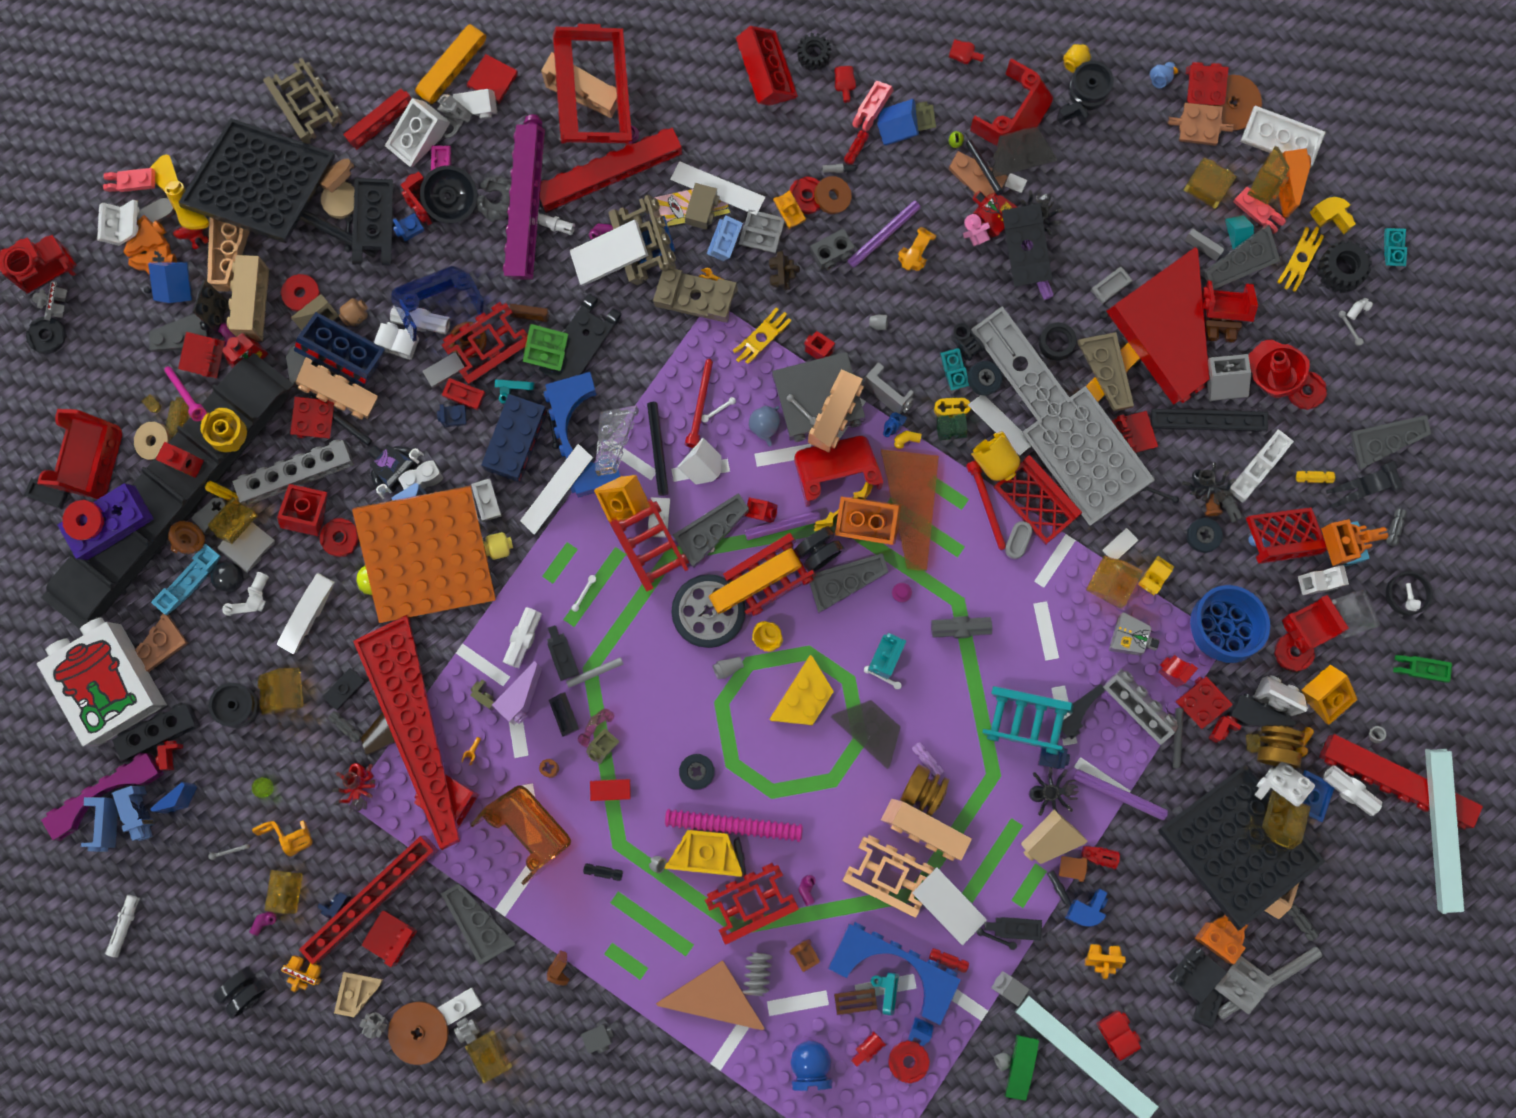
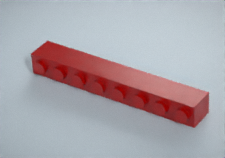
M673 127L662 129L656 135L646 136L635 144H627L621 150L611 151L600 159L594 158L588 164L578 165L567 173H559L553 179L541 181L539 200L545 213L680 156L682 155V146Z
M1335 734L1327 737L1319 755L1320 758L1324 759L1325 764L1338 766L1343 769L1344 773L1350 776L1355 774L1361 777V781L1366 784H1375L1379 786V790L1391 794L1392 792L1398 795V799L1403 802H1412L1417 804L1416 808L1425 812L1430 811L1428 781L1426 778ZM1455 793L1458 828L1462 830L1474 828L1483 806Z
M426 835L419 836L299 949L300 952L312 965L319 963L438 852L437 847Z

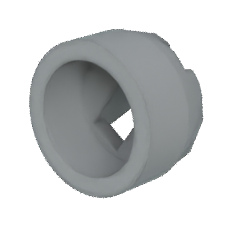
M1375 726L1370 730L1369 738L1373 743H1382L1386 738V731L1380 726Z
M661 856L652 857L650 859L651 863H649L650 869L658 874L662 873L667 863L666 859Z
M1000 1053L994 1056L995 1063L1001 1072L1010 1067L1012 1061L1008 1054Z

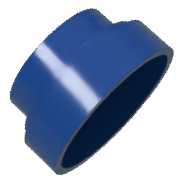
M1223 585L1213 588L1196 603L1191 613L1190 627L1196 645L1204 654L1221 662L1238 663L1249 659L1265 645L1270 634V619L1265 606L1253 593L1242 587Z

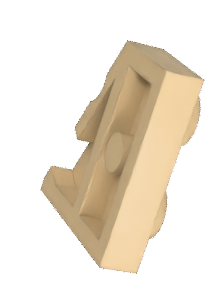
M343 972L334 1014L356 1017L382 984L383 979Z

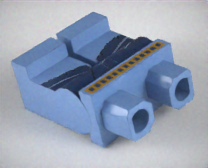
M129 786L113 792L120 819L125 824L122 826L123 832H129L132 841H142L153 837L150 826L155 824L153 819H150V813L145 809L142 796L147 794L145 787Z

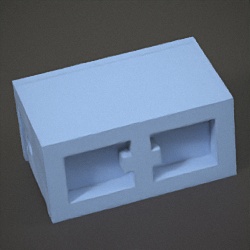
M725 216L723 220L719 219L707 254L721 261L729 259L743 223L728 216Z

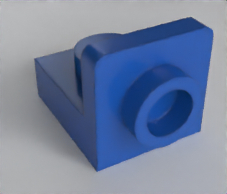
M415 213L400 221H397L396 218L393 219L396 226L392 228L398 237H403L404 241L425 231Z

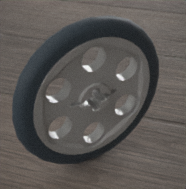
M706 574L689 579L680 587L673 599L671 614L674 626L682 638L698 647L713 648L722 646L736 637L745 621V601L733 607L734 613L731 616H726L724 613L718 614L708 597L715 589H720L731 581L728 582L719 575ZM697 589H701L704 592V597L700 600L693 597V592ZM687 606H691L695 610L694 614L690 617L685 616L683 613L684 608ZM706 606L714 608L711 616L703 614ZM717 622L724 625V631L721 633H716L713 630V626ZM696 623H702L705 626L702 633L694 632L693 627Z

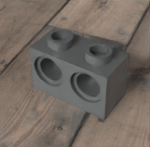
M843 228L811 245L810 254L820 271L824 269L830 270L836 266L837 262L841 260L847 261L851 258L855 247ZM839 244H842V245H844L846 248L843 249V250H840V249H838L836 246L839 245ZM827 253L830 257L824 259L820 255Z

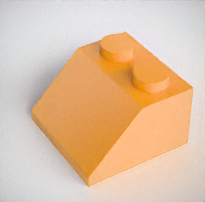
M636 475L621 476L594 490L608 521L614 517L618 521H624L650 507Z
M1332 665L1321 671L1317 677L1302 689L1307 703L1328 725L1358 700L1348 676Z

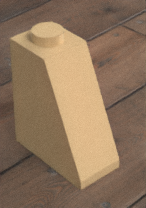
M1054 809L1021 845L1025 849L1023 853L1031 861L1035 859L1042 864L1084 845L1087 840Z

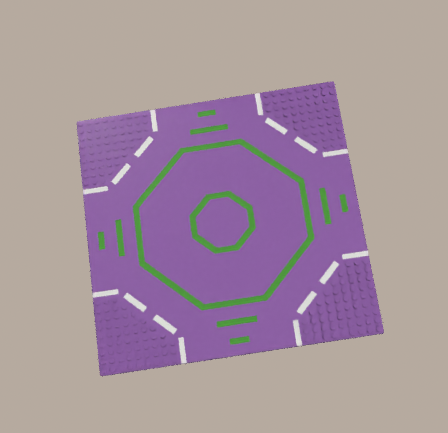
M730 311L728 323L703 317L697 319L594 461L597 464L617 463L620 476L636 475L647 500L651 497L670 498L668 531L680 554L684 552L673 537V534L738 493L746 505L749 497L777 504V516L774 522L819 511L821 520H824L828 517L830 511L834 513L839 509L841 496L852 498L853 493L861 491L866 482L863 473L821 482L820 496L812 500L809 507H806L794 456L797 451L813 447L814 445L808 443V437L800 442L789 440V433L776 385L772 378L773 370L805 363V361L772 340L749 364L745 363V361L753 352L741 362H737L736 359L747 347L745 346L742 351L735 354L732 350L739 346L744 339H747L756 328ZM763 333L756 335V339L759 342L767 340L766 335ZM711 359L713 365L702 415L710 414L727 403L731 397L736 399V403L727 406L710 417L707 423L701 421L698 435H700V439L704 438L721 455V473L712 482L694 484L677 466L693 449L684 444L686 436L691 433L705 361ZM861 398L865 421L858 427H845L843 431H839L837 437H839V440L855 436H864L869 440L882 475L883 486L882 489L877 490V486L873 485L866 500L902 505L896 544L890 545L835 536L836 517L833 520V527H831L834 533L831 542L839 540L845 549L838 557L815 571V573L883 553L888 569L886 575L819 614L810 584L804 586L802 583L763 607L764 611L756 616L746 614L742 629L728 643L713 648L698 647L682 638L672 621V602L680 587L689 579L699 575L711 574L724 577L723 573L788 533H791L797 541L793 543V549H795L807 537L817 532L814 531L815 523L747 540L745 535L746 529L768 524L769 522L744 516L715 546L714 552H709L695 568L692 567L690 562L687 564L689 569L687 571H684L682 566H679L655 579L651 583L653 589L646 592L614 533L596 494L593 493L578 498L576 493H571L497 595L496 600L492 602L427 692L445 773L480 794L458 828L461 841L444 850L439 848L424 810L414 804L416 801L414 798L416 791L396 743L386 748L371 769L374 776L365 784H372L373 781L375 787L362 789L372 794L373 798H369L361 793L359 800L355 798L353 801L352 798L349 803L351 807L407 847L419 836L426 835L439 850L428 860L429 863L556 954L560 950L566 952L567 961L785 1118H919L998 997L999 993L991 988L996 978L1002 971L1011 976L1034 941L1000 938L1017 944V948L1011 950L1008 946L988 937L978 936L976 931L962 946L923 904L919 909L917 917L914 918L843 882L842 879L848 867L851 866L859 870L867 852L858 848L863 837L868 838L871 835L880 840L878 844L884 847L887 844L898 849V854L904 856L906 853L916 858L915 862L923 865L924 862L934 867V870L938 868L987 919L986 922H995L996 918L1001 917L1042 920L1043 927L1061 900L1059 895L1056 894L1047 873L1054 870L1066 891L1074 879L1059 876L1061 856L1082 859L1083 846H1096L1123 804L1122 801L1074 780L1075 771L1078 769L1130 793L1160 747V744L1107 691H1104L1086 711L1081 722L1083 727L1079 729L1081 733L1073 739H1070V737L1063 739L1061 735L1059 737L1058 745L1068 749L1067 754H1070L1068 766H1065V769L1062 770L1039 766L1040 747L999 739V742L988 740L987 736L982 733L983 729L991 730L997 705L996 697L991 694L993 686L1074 703L1098 685L1102 684L1104 686L1122 668L1133 676L1134 681L1139 686H1143L1148 691V695L1152 700H1157L1162 705V710L1167 715L1170 714L1175 718V708H1181L1176 703V700L1196 685L1195 680L1198 677L1204 678L1216 661V659L1204 654L1196 645L1190 627L1191 616L1159 595H1152L1139 586L1138 581L1062 531L1046 545L1032 531L1024 555L1019 559L1009 558L1005 553V549L1000 550L998 548L975 478L971 476V473H968L967 468L922 438L920 443L908 441L902 449L896 448L894 446V438L898 434L910 430L902 426L897 433L890 435L888 438L883 435L884 424L889 419V416ZM657 402L669 492L665 496L658 495L647 403ZM763 406L780 407L777 410L780 423L777 431L770 437L771 446H768L765 440L760 439L749 428V418L752 412ZM984 480L1005 544H1007L1012 528L1016 523L1023 520L993 488L994 486ZM1015 501V504H1016L1018 507H1025V506L1021 505L1020 503H1018L1017 501ZM1028 511V518L1033 522H1039V516L1032 511ZM649 516L626 528L627 530L624 533L627 539L629 537L634 538L648 530ZM1052 526L1041 527V532L1046 538L1052 534ZM650 537L635 545L636 548L633 550L636 556L639 554L643 555L668 542L667 538ZM671 548L645 562V565L642 567L645 573H651L677 559ZM805 558V559H800V561L802 562L803 566H804V563H805V561H806L807 558ZM797 570L787 575L790 582L801 577ZM594 575L596 582L591 584L579 605V610L574 612L572 606L576 604L589 582L588 577ZM780 580L770 585L774 593L784 587ZM906 583L910 586L912 595L907 602L900 603L893 598L892 590L896 584ZM695 590L693 597L697 600L704 597L703 590ZM763 590L753 595L757 603L767 598ZM744 600V601H745V607H746V610H747V609L750 608V606H749L748 602H747L746 600ZM687 606L683 610L684 615L687 617L692 616L695 612L691 606ZM706 606L703 614L711 616L714 608ZM527 607L542 613L534 632V641L530 649H527L521 666L518 669L503 663V660L510 646L512 632L518 626ZM732 607L723 612L724 615L731 616L734 613V608ZM1121 613H1126L1152 627L1149 636L1160 640L1156 651L1146 648L1142 655L1109 651L1116 623ZM968 616L970 618L991 617L992 635H978L960 639L953 637L932 638L931 620L952 619L953 617ZM761 621L774 622L781 629L783 643L772 652L760 650L752 640L753 629ZM717 622L714 624L713 630L716 633H721L724 631V625ZM696 623L693 627L696 633H702L705 629L702 623ZM555 625L559 635L564 633L580 674L620 657L624 665L569 688L566 680L560 681L549 651L547 639L551 638L548 628ZM890 633L906 640L893 673L888 678L894 682H900V689H895L893 685L871 673L867 674L864 672V667L870 665L884 634ZM810 655L813 656L834 691L813 726L770 721L771 715ZM1176 655L1181 660L1194 664L1198 669L1185 684L1176 688L1158 673L1162 668L1160 663L1167 656L1170 658ZM740 657L744 667L726 679L718 680L713 670V665L716 664V661ZM534 661L542 668L529 711L526 713L527 717L520 724L516 723L513 725L495 708L491 711L470 696L473 685L483 679L488 684L481 694L487 692L494 697L493 702H495ZM565 692L579 730L562 737L549 700ZM1008 700L1005 703L999 728L1000 733L1011 734L1017 707L1015 701ZM1027 704V707L1024 709L1019 737L1030 739L1037 710L1034 705ZM1047 708V711H1044L1038 741L1050 743L1056 718L1055 710ZM1067 713L1066 716L1064 715V719L1070 716V714ZM606 729L620 742L605 757L603 763L599 764L589 758L586 750L589 744ZM476 737H479L481 740L474 753L475 759L473 764L469 766L471 759L468 757L464 758L462 763L461 760L464 752L470 750ZM919 742L925 747L924 750L928 751L936 760V764L940 765L944 770L937 784L940 785L944 777L949 779L947 793L940 807L931 817L972 838L962 860H948L942 856L943 852L939 850L934 852L925 847L926 843L922 841L917 843L909 839L908 834L904 832L902 834L891 829V825L881 821L890 800L900 801L917 765L920 764L926 767L918 758L919 755H916L912 750L913 746ZM692 754L707 756L715 768V776L712 782L701 790H693L686 787L679 776L681 762ZM545 759H552L559 765L557 776L553 778L543 776L539 771L540 763ZM547 764V768L545 769V771L552 773L551 769H553L554 766ZM698 766L697 769L692 768L693 777L702 775L701 767ZM930 770V775L928 779L932 780L934 776L932 775ZM1052 772V781L1055 786L1058 777L1064 772L1066 775L1061 780L1059 787L1066 788L1065 791L1068 794H1061V798L1070 808L1067 809L1062 806L1057 797L1055 798L1058 813L1085 837L1087 842L1080 847L1040 864L1035 859L1031 861L1023 853L1025 849L1021 845L1053 811L1052 801H1049L1042 815H1039L1041 805L1045 800L1034 802L1029 798V790L1032 787L1042 786L1037 782L1033 774L1036 773L1044 783L1049 784L1048 774ZM630 779L631 800L590 801V781ZM917 800L912 807L919 810L921 802ZM926 805L922 812L926 814L929 806ZM668 809H671V811L677 810V812L683 810V813L689 811L691 814L693 812H696V814L701 812L702 815L708 813L709 816L711 814H714V816L721 815V817L727 815V818L733 816L735 819L736 817H739V819L744 817L746 820L752 818L753 821L755 819H758V821L764 820V822L770 820L771 823L777 821L779 824L780 822H783V824L788 822L789 825L796 823V826L802 824L803 831L800 842H797V840L791 841V839L785 841V838L778 840L776 837L775 839H772V837L767 839L766 836L760 838L759 835H756V837H753V835L747 836V834L741 836V833L735 835L733 832L728 834L733 848V841L737 837L740 838L745 856L746 875L751 872H755L757 875L763 872L762 867L772 862L774 866L779 865L783 876L774 881L782 898L793 895L799 910L725 945L719 929L727 926V923L719 907L709 911L705 899L708 898V893L716 889L722 892L726 890L725 885L735 880L737 883H740L745 879L739 876L664 869L660 874L652 871L649 867L650 859L654 856H661L668 862L674 850L682 841L686 831L691 830L689 827L688 829L684 827L680 829L678 826L672 828V825L666 827V811ZM869 844L866 845L867 848L873 850L869 858L870 861L879 865L883 856L889 859L892 858L891 855ZM885 862L877 880L895 889L903 870ZM903 862L902 865L909 868L906 879L916 883L920 874L928 877V874ZM588 863L594 866L612 868V870H622V880L617 881L613 880V878L607 879L594 876V874H584V865ZM865 867L861 876L855 873L852 874V877L876 889L878 885L871 882L875 874L874 871ZM775 871L750 882V887L758 883L762 892L773 888L769 878L776 875ZM812 875L816 879V883L811 890V895L815 902L806 907L798 888L805 876ZM901 886L897 895L889 892L888 895L912 907L914 906V903L908 901L911 890ZM738 888L713 900V904L721 901L725 910L735 906L732 895L739 893ZM756 889L738 897L746 916L764 908ZM777 895L766 900L770 910L764 912L763 915L771 914L790 903L786 901L781 904ZM740 913L729 917L733 928L726 932L729 934L752 923V918L744 922ZM856 922L866 927L865 932L872 934L874 931L884 936L883 941L890 944L892 940L902 945L901 950L907 953L909 950L920 954L919 959L925 962L928 961L933 948L941 950L940 953L946 952L956 956L960 961L963 959L969 962L966 973L958 971V968L953 969L940 964L938 960L936 962L939 964V969L946 971L948 968L958 973L957 978L961 979L940 1025L920 1015L924 1000L922 981L916 969L904 958L893 954L870 956L858 963L847 978L828 969L848 924L853 925ZM984 930V932L995 936V931ZM810 939L812 941L811 946L818 956L820 963L803 972L795 957L790 955L789 951L800 942ZM749 952L772 955V959L766 960L772 965L765 969L771 972V974L764 977L770 981V984L764 985V987L769 989V992L764 993V996L744 994L763 1024L764 1030L656 1005L657 1002L722 960L742 992L748 990L749 987L745 986L744 982L750 981L749 978L745 977V974L751 973L750 970L746 969L747 965L752 964V962L746 960L747 957L753 956ZM890 972L899 974L896 1006L893 1016L883 1014L885 988L874 987L871 984L873 976L887 977V974ZM875 988L877 1010L837 1015L834 993ZM871 993L840 997L839 1002L869 998ZM872 1002L840 1006V1010L870 1006ZM916 1017L934 1026L929 1043L924 1045L930 1064L924 1078L918 1082L905 1083L894 1077L890 1071L888 1059L889 1053L895 1045L908 1040L912 1022ZM875 1031L886 1043V1046H883L873 1056L874 1058L871 1061L867 1062L864 1060L856 1067L851 1061L858 1053L855 1049ZM913 1038V1041L920 1044V1039ZM811 1040L825 1046L831 1058V1068L826 1075L828 1078L833 1079L831 1089L818 1090L817 1086H808V1091L792 1090L791 1081L796 1080L797 1077L792 1072L790 1061L792 1052L797 1045ZM906 1056L903 1060V1064L907 1068L912 1067L915 1063L912 1056Z

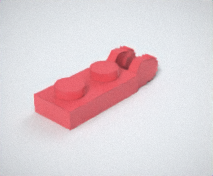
M879 81L874 83L858 109V113L853 120V127L858 128L865 116L866 119L862 128L864 131H869L873 121L877 118L894 91L891 85Z
M153 168L105 173L103 177L105 180H117V184H104L103 190L107 192H127L154 189L156 171Z
M1248 186L1233 201L1260 226L1269 225L1272 234H1275L1278 229L1274 223L1268 220L1269 218L1280 226L1286 223L1285 218L1275 212L1271 206Z

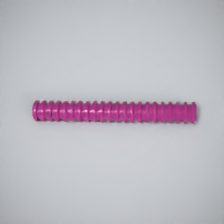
M671 809L666 811L665 816L666 827L672 825V828L678 826L680 829L681 827L688 829L689 827L691 830L697 828V831H700V829H703V831L709 830L710 832L715 830L716 833L722 831L724 834L725 832H728V834L733 832L735 835L741 833V836H744V834H747V836L753 835V837L759 835L760 838L766 836L767 839L769 837H772V839L776 837L778 840L785 838V841L791 839V841L797 840V842H800L802 840V824L796 826V823L789 825L788 822L786 824L780 822L779 824L777 821L771 823L770 820L768 822H764V820L758 821V819L753 821L752 818L746 820L744 817L743 819H739V817L735 819L733 816L727 818V815L721 817V815L714 816V814H711L709 816L708 813L702 815L701 812L699 814H696V812L691 814L689 811L683 813V810L677 812V810L671 811Z

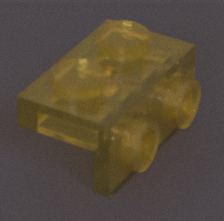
M176 397V400L170 403L166 427L169 430L171 439L178 432V425L182 427L189 417V407L181 397Z
M233 497L209 522L208 526L217 537L233 544L258 515L255 511L241 505L239 500Z
M271 870L264 911L296 914L302 873Z

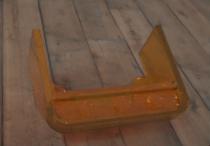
M521 785L515 786L487 805L470 824L473 828L485 819L494 828H501L506 825L530 852L531 855L526 859V866L531 872L521 882L523 886L540 874L571 844V839L564 829L532 793Z

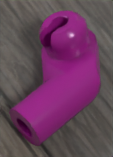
M597 224L590 230L589 237L593 240L613 230V227L608 224Z

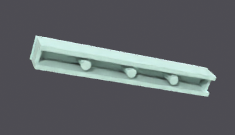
M1425 749L1437 908L1443 914L1464 912L1452 751H1447V749Z
M1030 996L1024 998L1025 1000L1016 1008L1015 1013L1138 1118H1150L1158 1108L1155 1103Z

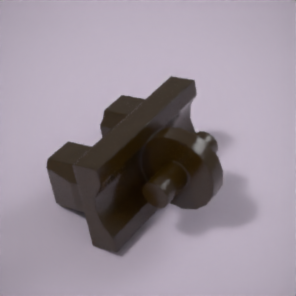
M783 251L777 252L776 257L769 259L770 269L778 270L777 275L770 276V285L790 290V279H795V274L800 272V266L794 265V260H789V257L785 256Z

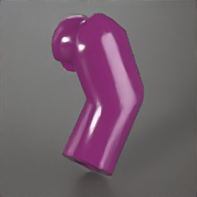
M227 323L220 325L218 331L225 339V347L228 340L232 337L236 338V336L229 330Z
M812 875L805 876L798 888L806 907L815 902L811 895V890L816 883V879Z
M265 912L257 915L249 933L259 936L263 926L273 925L276 922V914Z

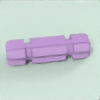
M919 742L913 746L912 750L916 755H919L918 758L931 770L933 776L943 774L944 770L940 765L936 764L937 762L931 754L924 750L925 747L922 743Z

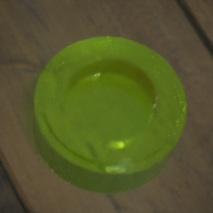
M258 778L252 784V792L257 797L266 798L273 792V783L267 778Z

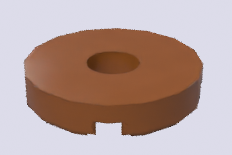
M828 176L822 179L814 192L816 203L823 212L828 214H839L846 210L852 198L848 184L836 176ZM829 191L836 193V200L829 197Z

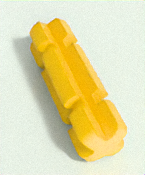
M1297 471L1296 481L1305 483V481L1307 483H1324V481L1325 483H1334L1335 481L1334 472L1307 471L1305 473L1306 471Z
M208 481L205 485L206 491L231 503H238L237 493L212 481Z

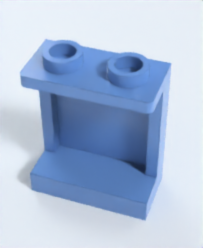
M84 797V806L96 807L93 842L81 843V847H88V851L108 852V848L116 847L118 810L115 800L111 798Z

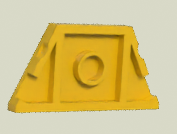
M810 655L771 715L770 721L813 726L834 691L813 656Z
M687 830L682 841L674 850L672 857L665 865V869L743 877L730 837L724 833Z

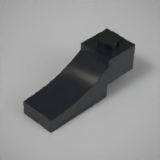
M1102 684L1073 703V713H1069L1070 716L1063 720L1060 733L1063 739L1068 737L1073 739L1081 733L1079 729L1083 727L1081 722L1086 711L1094 700L1106 691Z

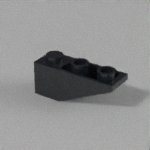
M1248 694L1237 696L1227 715L1238 720L1237 723L1244 727L1274 725L1292 727L1296 724L1295 721L1291 720L1292 717L1283 712L1279 714L1273 711L1272 706L1266 703L1260 704L1255 701L1254 697Z

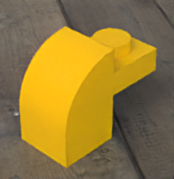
M1339 197L1327 198L1314 206L1310 211L1311 216L1320 228L1333 220L1341 232L1346 234L1356 225L1353 216L1346 211L1350 204Z
M1157 556L1138 585L1152 595L1157 594L1173 571L1174 566L1160 556Z

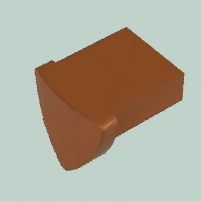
M1061 856L1059 876L1079 879V882H1084L1088 873L1087 858L1082 857V859Z
M810 939L800 942L789 951L790 955L795 957L803 972L820 963L818 956L811 946L812 941Z
M560 950L548 968L547 980L557 985L568 984L569 979L562 972L567 964L566 952Z

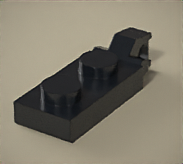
M555 625L549 627L548 630L551 638L547 639V645L560 681L580 675L564 633L559 635Z
M1001 917L996 918L995 922H984V930L995 931V936L1000 938L1041 941L1042 920Z

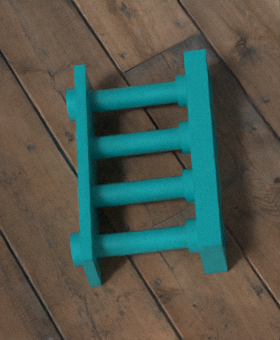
M993 686L991 694L996 697L997 705L991 730L983 729L982 732L987 736L988 740L999 742V739L1044 748L1050 754L1058 755V752L1064 753L1063 746L1058 745L1064 715L1073 713V703ZM1008 700L1015 701V705H1017L1011 734L999 732L1004 706ZM1027 704L1034 705L1035 709H1037L1030 739L1018 736L1024 709L1027 707ZM1047 708L1055 710L1056 713L1050 743L1038 741L1044 711H1047Z

